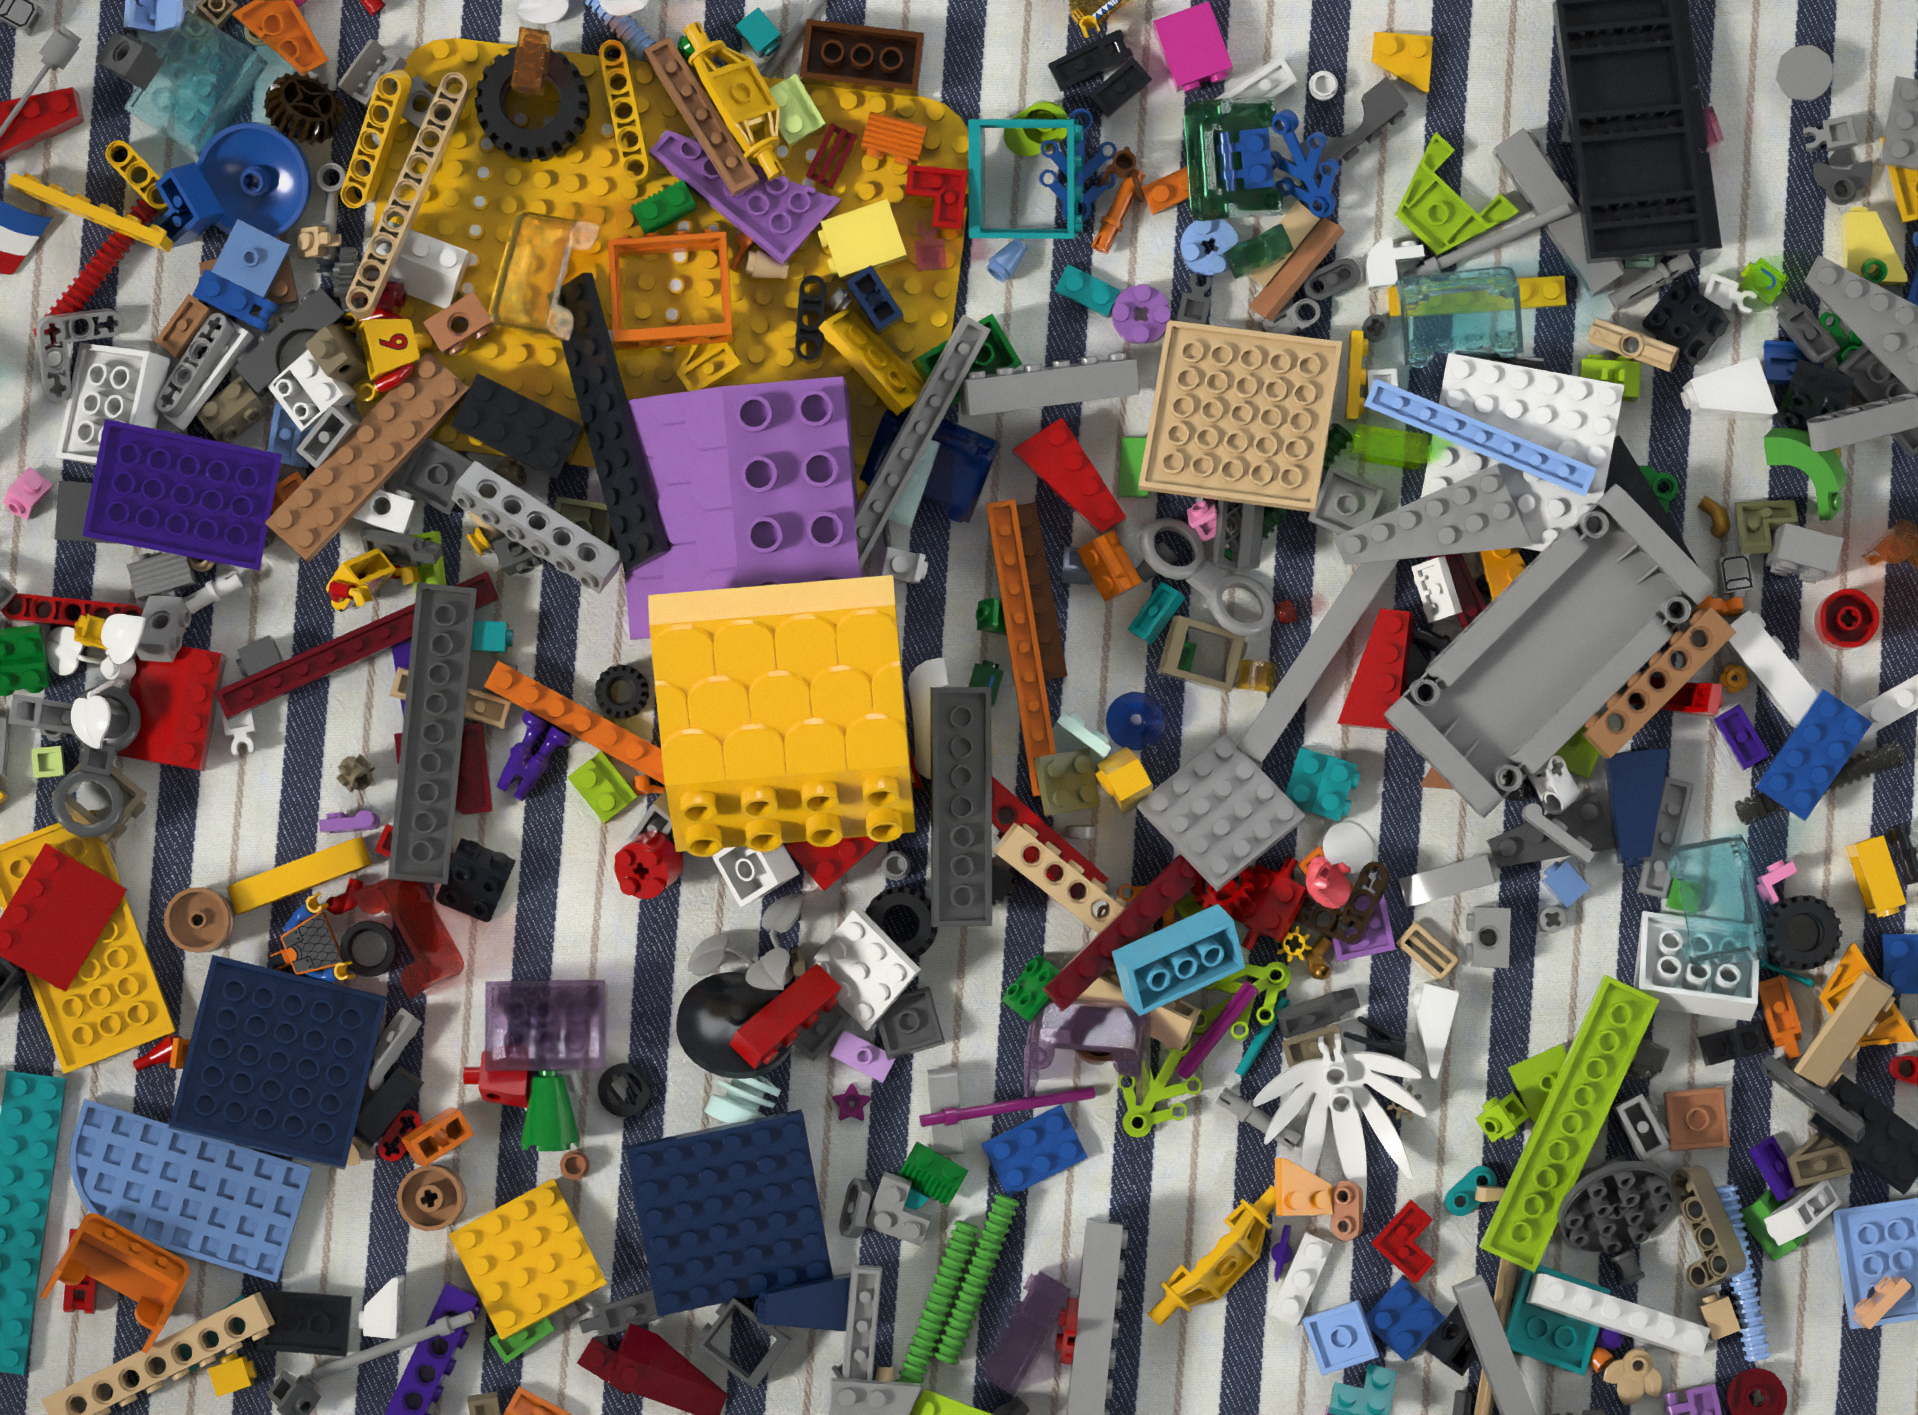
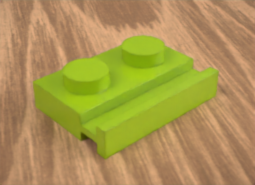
M602 751L598 752V754L568 776V779L604 824L638 798Z

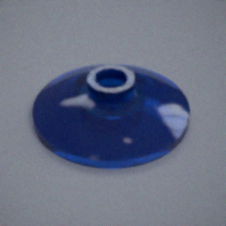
M1128 692L1116 698L1110 705L1106 715V727L1110 737L1123 748L1128 747L1130 750H1143L1151 747L1160 739L1165 727V715L1161 705L1152 696L1142 692ZM1134 714L1140 715L1142 722L1139 724L1133 723L1131 716Z

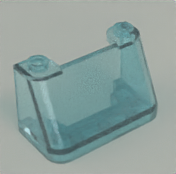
M1738 834L1671 847L1672 857H1667L1670 875L1676 874L1679 881L1688 932L1687 943L1682 944L1685 961H1690L1692 966L1768 958L1750 852L1743 836Z

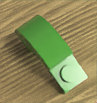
M1772 428L1763 437L1767 465H1790L1804 471L1815 486L1819 520H1832L1842 507V496L1839 491L1848 483L1845 469L1833 449L1820 452L1812 451L1807 431L1795 428Z

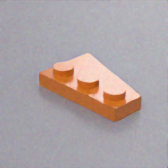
M254 0L232 13L237 20L302 76L328 61L327 56L293 0Z

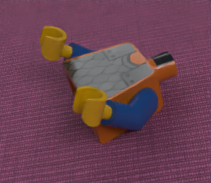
M318 892L308 897L306 903L294 912L285 925V934L281 936L285 949L270 955L275 970L278 971L292 965L296 975L328 983L353 979L355 974L348 975L346 971L347 966L353 963L352 961L343 962L341 958L340 947L326 913L322 912V910L328 907V903L319 905L317 898L321 895V892Z

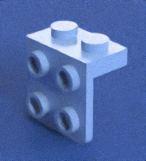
M125 0L123 28L153 34L179 28L185 17L183 0Z

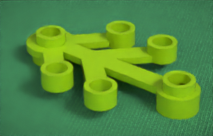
M1272 962L1266 967L1244 963L1247 971L1245 975L1259 979L1252 983L1259 990L1257 995L1267 990L1264 1005L1257 1010L1256 1017L1261 1025L1268 1026L1275 1020L1274 1008L1279 991L1286 989L1291 982L1290 969L1281 962ZM1278 971L1282 974L1279 980L1271 979L1273 972ZM1216 981L1212 986H1205L1203 988L1207 991L1219 990L1235 995L1243 983L1233 981L1221 988L1218 981ZM1234 995L1206 1011L1201 1010L1199 1017H1203L1205 1022L1200 1026L1195 1025L1193 1034L1202 1036ZM1256 996L1237 1018V1022L1231 1026V1034L1238 1041H1243L1249 1036L1248 1024ZM1268 1011L1271 1013V1017L1268 1020H1262L1260 1018L1261 1013ZM1242 1026L1245 1028V1033L1243 1035H1236L1235 1029Z
M1192 1038L1187 1042L1188 1046L1184 1051L1170 1048L1171 1052L1155 1081L1149 1064L1150 1052L1144 1047L1140 1048V1050L1145 1051L1147 1054V1058L1143 1062L1137 1061L1135 1056L1132 1057L1133 1061L1138 1065L1146 1094L1140 1107L1133 1089L1136 1083L1134 1076L1130 1073H1123L1119 1076L1117 1083L1119 1088L1123 1090L1128 1112L1123 1117V1127L1130 1136L1143 1137L1150 1132L1153 1124L1171 1119L1180 1121L1187 1116V1108L1182 1103H1174L1170 1109L1150 1112L1157 1101L1187 1093L1195 1095L1201 1091L1202 1082L1197 1077H1189L1185 1082L1165 1087L1181 1057L1186 1056L1194 1046ZM1124 1076H1129L1132 1079V1085L1128 1088L1121 1085V1079ZM1190 1080L1198 1082L1199 1087L1196 1091L1188 1089L1187 1084ZM1175 1106H1181L1184 1109V1114L1181 1117L1173 1115L1172 1111ZM1135 1117L1143 1119V1126L1141 1128L1133 1127L1132 1120Z

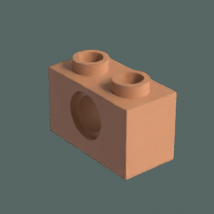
M474 291L423 322L444 356L449 353L451 356L460 353L466 348L465 343L473 338L476 341L481 340L492 332L490 328L495 326ZM459 319L468 321V328L463 333L453 331V325Z

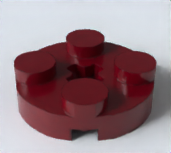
M1748 1368L1738 1372L1730 1381L1726 1391V1403L1731 1415H1783L1787 1406V1392L1781 1380L1771 1371L1763 1368ZM1759 1389L1760 1395L1765 1396L1764 1402H1758L1757 1406H1752L1753 1402L1749 1399V1394H1754L1755 1390Z

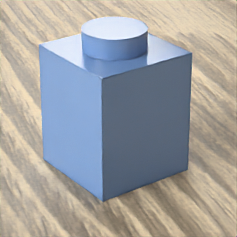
M1556 861L1544 871L1546 877L1542 880V883L1564 908L1569 907L1590 889L1588 884L1568 861H1564L1562 864Z

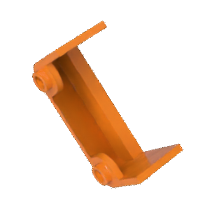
M90 1213L83 1218L40 1297L46 1299L57 1280L74 1286L80 1284L85 1275L90 1276L138 1302L134 1311L135 1318L141 1325L151 1330L141 1350L147 1354L165 1326L189 1277L190 1268L180 1257L100 1214Z

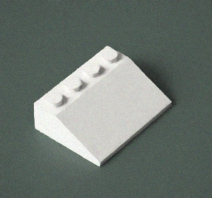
M80 343L56 458L96 465L105 419L156 429L160 412L156 406V399L166 383L170 359L149 351Z
M1643 911L1633 988L1659 999L1660 1001L1656 1009L1751 1021L1758 1005L1761 927Z

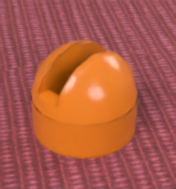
M1594 1347L1588 1364L1596 1373H1599L1609 1365L1613 1355L1603 1347Z

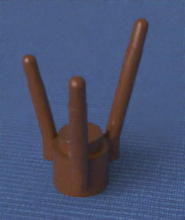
M1128 146L1114 155L1112 164L1106 167V171L1100 177L1096 186L1100 188L1113 173L1119 178L1131 177L1138 202L1143 203L1144 198L1138 178L1139 172L1135 169L1136 157L1130 152Z

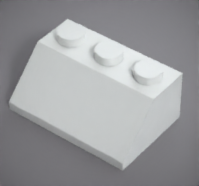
M389 221L388 224L390 227L398 228L401 226L391 221ZM410 229L388 281L403 283L407 295L445 309L454 302L471 255L467 250ZM388 243L379 245L377 253L381 255L388 254L392 250V245ZM370 270L367 276L369 279L376 280L380 277V272L377 270Z

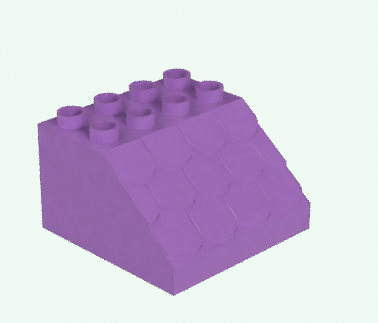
M843 376L722 386L628 400L669 548L668 552L632 572L624 571L630 640L651 638L648 595L864 577V565L859 570L855 523L858 494L849 388Z

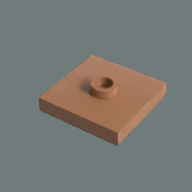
M1724 1087L1663 1092L1667 1132L1670 1136V1139H1668V1144L1670 1145L1669 1152L1730 1146Z

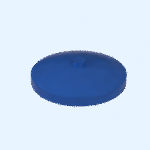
M244 122L232 125L213 136L199 156L197 166L225 212L214 224L225 233L230 235L237 219L276 237L292 228L304 214L310 200L312 188L310 167L299 145L292 138L289 140V136L286 133H279V128L261 122Z

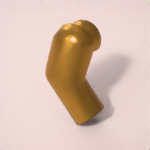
M1705 495L1697 508L1711 516L1713 525L1710 533L1712 536L1718 539L1723 538L1725 533H1729L1731 527L1727 510Z
M1323 935L1319 936L1312 949L1306 955L1309 973L1314 979L1319 980L1327 979L1330 974V969L1327 967L1324 955L1332 945V942Z

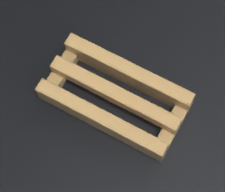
M1416 921L1412 923L1395 943L1439 982H1442L1460 961L1456 955ZM1415 930L1418 931L1448 957L1451 962L1447 965L1412 933ZM1409 939L1438 964L1443 971L1439 973L1405 944L1406 940Z

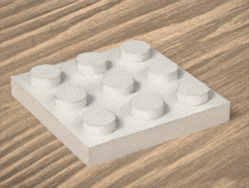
M857 907L850 913L805 967L808 971L817 963L842 987L837 996L838 1003L866 1031L876 1024L921 971L860 907Z

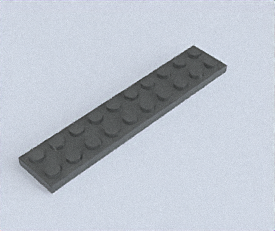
M417 582L388 879L448 885L477 588Z

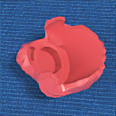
M1325 856L1313 858L1308 865L1306 877L1308 893L1322 906L1332 909L1344 906L1351 894V885L1345 877V872L1350 873L1351 868L1343 862L1331 865Z

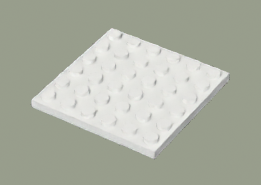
M1448 353L1439 398L1440 405L1587 464L1597 470L1584 497L1432 435L1421 498L1497 464L1533 545L1519 548L1542 552L1562 531L1569 526H1573L1580 515L1587 512L1604 495L1624 385ZM1592 516L1587 521V529L1594 533L1597 531L1598 520Z

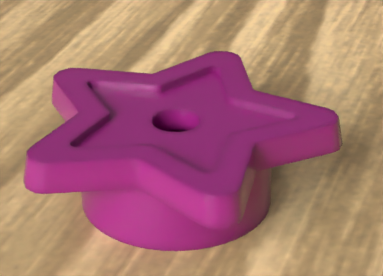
M850 1084L845 1094L832 1097L833 1101L840 1107L838 1119L842 1121L852 1116L863 1121V1107L871 1100V1097L858 1094L854 1084ZM850 1101L854 1102L853 1107L849 1106Z

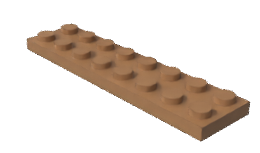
M427 351L414 365V371L400 385L388 392L333 453L270 516L265 524L306 562L310 563L465 399L469 387Z

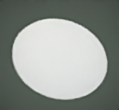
M1349 822L1338 823L1332 826L1324 836L1323 851L1326 859L1331 865L1341 862L1345 863L1351 868V872H1345L1346 874L1361 872L1363 867L1371 862L1373 857L1372 841L1366 831L1360 826Z

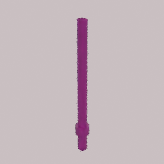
M1087 1087L956 1109L955 1107L942 1108V1112L920 1115V1125L925 1127L944 1123L945 1126L958 1124V1121L1094 1099L1095 1090L1094 1087Z

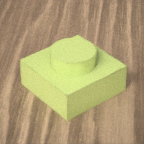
M63 746L31 749L35 779L66 776Z

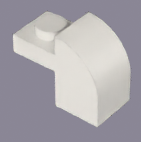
M1392 237L1379 241L1371 249L1365 262L1364 272L1367 291L1397 287L1398 275L1396 264L1422 261L1425 256L1423 244L1416 245L1415 241L1398 243V248H1394Z

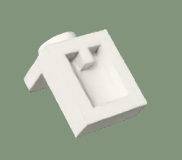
M885 547L879 576L893 575L894 580L917 584L920 582V579L925 578L928 562H925L926 555Z

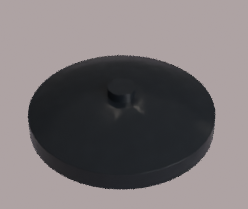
M726 972L704 978L688 990L680 1003L676 1020V1031L681 1047L695 1064L721 1077L747 1079L772 1071L785 1060L791 1051L793 1043L787 1048L784 1045L777 1050L779 1052L778 1055L769 1064L766 1065L763 1062L756 1069L749 1065L729 1044L740 1027L782 992L780 990H764L752 987L746 981V973Z

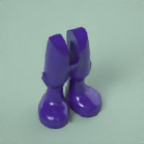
M527 710L522 716V720L527 726L524 739L510 749V757L496 786L506 792L514 782L516 774L523 777V780L519 781L513 797L521 802L532 791L542 775L549 771L551 762L549 757L560 746H569L574 739L562 729L551 725L538 752L532 755L537 740L545 731L549 722Z

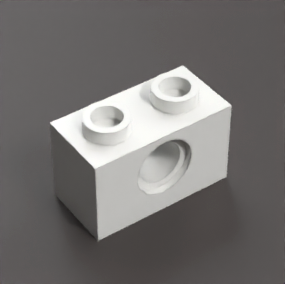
M383 485L351 518L392 533L407 535L418 504L411 500L412 494L397 489L392 494L383 491ZM381 500H389L391 503L390 511L384 515L378 514L376 511L377 503Z

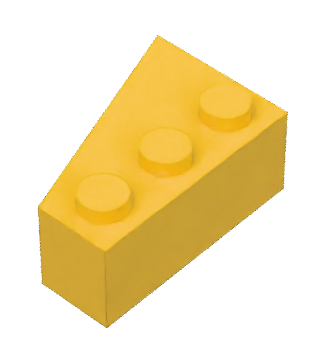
M1124 747L1096 763L1099 769L1095 773L1096 778L1110 797H1114L1123 815L1135 809L1142 799L1153 792L1152 783L1141 762L1128 747Z

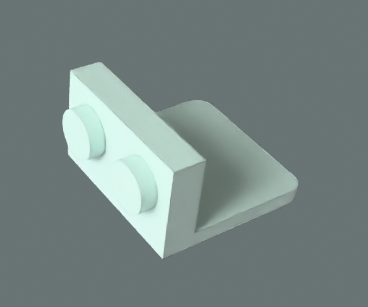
M1071 712L1068 716L1063 713L1052 728L1056 754L1090 748L1095 772L1097 769L1096 763L1103 760L1111 750V747L1107 745L1110 740L1097 730L1092 734L1083 726L1086 722L1076 714Z

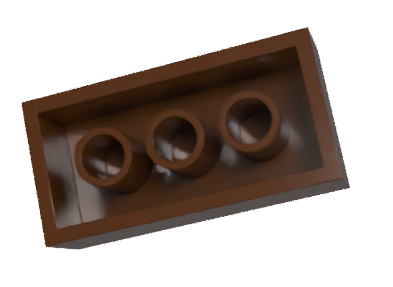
M807 19L800 81L802 84L918 97L924 33Z

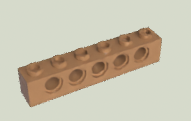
M1712 607L1705 608L1704 610L1698 608L1687 619L1690 624L1683 631L1677 629L1667 641L1669 645L1662 652L1658 650L1646 662L1648 666L1641 673L1637 671L1625 683L1627 687L1620 694L1616 692L1605 703L1607 708L1600 715L1595 713L1584 724L1586 729L1581 735L1605 759L1612 758L1736 633ZM1695 631H1699L1704 636V643L1701 647L1695 646L1692 642V634ZM1674 652L1680 653L1683 657V665L1680 668L1674 667L1671 663V656ZM1653 673H1658L1662 677L1663 683L1659 689L1653 688L1650 684V677ZM1633 693L1639 695L1642 700V705L1638 710H1634L1629 704V698ZM1612 714L1617 715L1621 720V726L1617 731H1613L1608 725V719Z

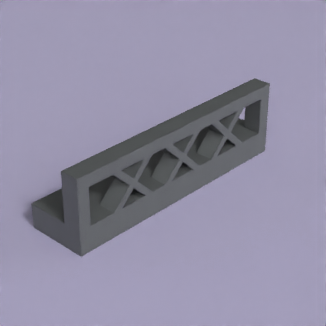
M1218 500L1213 565L1239 573L1259 568L1264 506L1237 503L1234 506L1232 502ZM1229 516H1231L1235 523V532L1232 534L1226 526ZM1227 544L1233 552L1232 561L1224 559V546Z

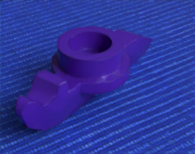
M1284 1225L1280 1242L1275 1244L1271 1250V1256L1276 1262L1274 1268L1275 1282H1278L1281 1277L1284 1264L1288 1263L1293 1257V1250L1288 1244L1291 1232L1290 1225Z

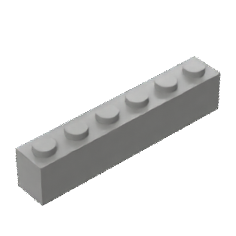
M1522 128L1494 147L1492 154L1535 216L1568 203L1571 214L1542 227L1585 290L1592 297L1618 280L1624 274L1621 270L1624 266L1621 261L1587 264L1580 208L1571 197L1574 193L1565 180L1562 182L1555 174L1557 168L1550 157L1546 156L1544 158L1538 149L1540 143L1532 132L1527 133Z
M1126 353L1108 354L1109 359L1098 360V356H1088L1080 358L1081 363L1070 364V360L1052 361L1053 366L1042 368V363L1024 365V370L1014 371V367L996 368L995 374L985 375L984 370L970 371L967 373L968 377L964 378L959 387L961 412L968 416L1137 395L1139 394L1137 360L1126 357Z

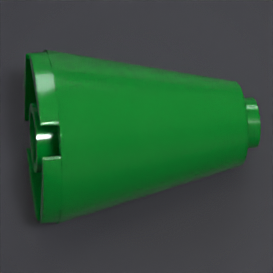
M555 1068L540 1069L539 1074L533 1076L520 1141L521 1148L529 1151V1145H536V1151L540 1152L570 1150L571 1143L576 1148L580 1147V1136L564 1075L557 1073Z

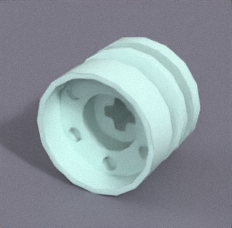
M762 1076L733 1079L731 1083L718 1079L717 1084L727 1090L726 1096L711 1094L704 1112L728 1124L766 1117L758 1111L760 1105L774 1108L775 1103L765 1099V1093L779 1097L781 1089L775 1087L767 1078Z

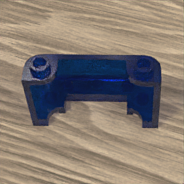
M912 407L898 416L888 408L883 414L859 478L865 481L867 486H870ZM942 419L931 439L941 444L923 496L945 504L944 510L948 513V517L951 520L960 523L964 521L970 523L996 460L1000 444L986 435Z

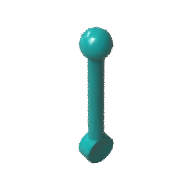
M1759 958L1760 969H1770L1811 988H1814L1816 982L1773 965L1766 958Z

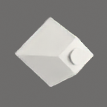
M398 1275L392 1278L364 1306V1311L359 1312V1329H363V1336L396 1339L403 1335L405 1275Z

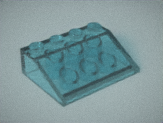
M187 10L180 27L175 28L158 54V57L164 63L145 91L137 87L123 108L199 158L209 140L227 127L268 62L256 51Z

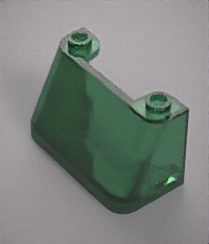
M1275 97L1215 99L1190 103L1186 107L1184 112L1190 208L1193 217L1197 221L1283 215V198L1276 187L1245 190L1244 178L1235 179L1236 191L1227 192V189H1224L1223 180H1220L1219 171H1222L1221 155L1217 154L1219 132L1230 131L1231 143L1240 142L1239 130L1270 127L1273 117L1277 114ZM1241 151L1232 152L1234 169H1242Z

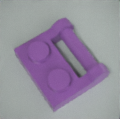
M367 810L359 811L355 817H348V814H344V812L326 814L327 819L319 820L320 832L326 834L374 830L380 824L379 816Z

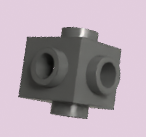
M507 536L492 542L500 568L509 576L515 573L525 574L534 570V566L542 563L540 557L534 555L528 548L517 541H512Z
M284 1370L266 1394L278 1406L276 1410L282 1415H309L322 1397L313 1389L315 1383L304 1375H300L297 1378Z

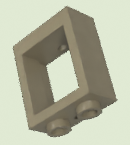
M1180 615L1172 616L1157 673L1221 692H1231L1232 687L1235 688L1239 681L1240 671L1237 668L1239 660L1244 658L1247 651L1246 637L1235 635L1225 628ZM1188 627L1233 640L1222 682L1177 669Z
M82 760L70 773L80 770ZM113 765L110 776L133 799L124 808L119 823L109 833L97 837L105 844L112 838L118 840L127 829L125 823L131 817L136 819L147 806L144 803L147 793ZM82 783L73 786L65 798V807L68 814L84 825L100 823L101 821L71 797Z

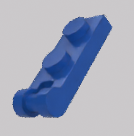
M205 269L192 295L263 332H267L270 326L268 321L272 314H276L279 305ZM255 305L262 308L258 317L251 315Z

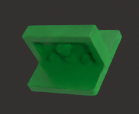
M1036 955L1033 960L1028 962L1024 972L1017 981L1009 986L1002 1001L1040 1031L1058 1008L1042 988L1060 970L1041 955Z

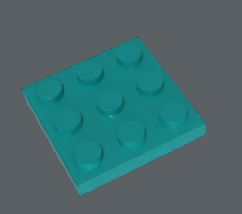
M1538 1265L1535 1273L1523 1268L1504 1328L1512 1352L1585 1376L1600 1327L1526 1303L1534 1274H1547L1610 1295L1611 1290L1542 1265Z

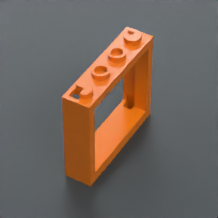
M706 229L703 233L691 234L689 231H677L669 236H662L660 233H648L640 238L623 235V238L608 240L613 342L616 350L734 342L726 231ZM719 250L723 323L624 330L620 256Z

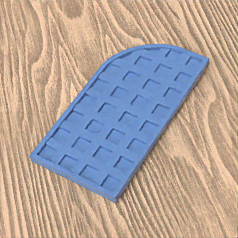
M84 1099L71 1141L70 1167L76 1190L90 1213L100 1214L161 1248L276 1283L279 1281L313 1167L241 1145L168 1128V1123Z

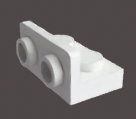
M1445 556L1437 557L1411 567L1428 623L1445 620L1453 615L1462 613Z

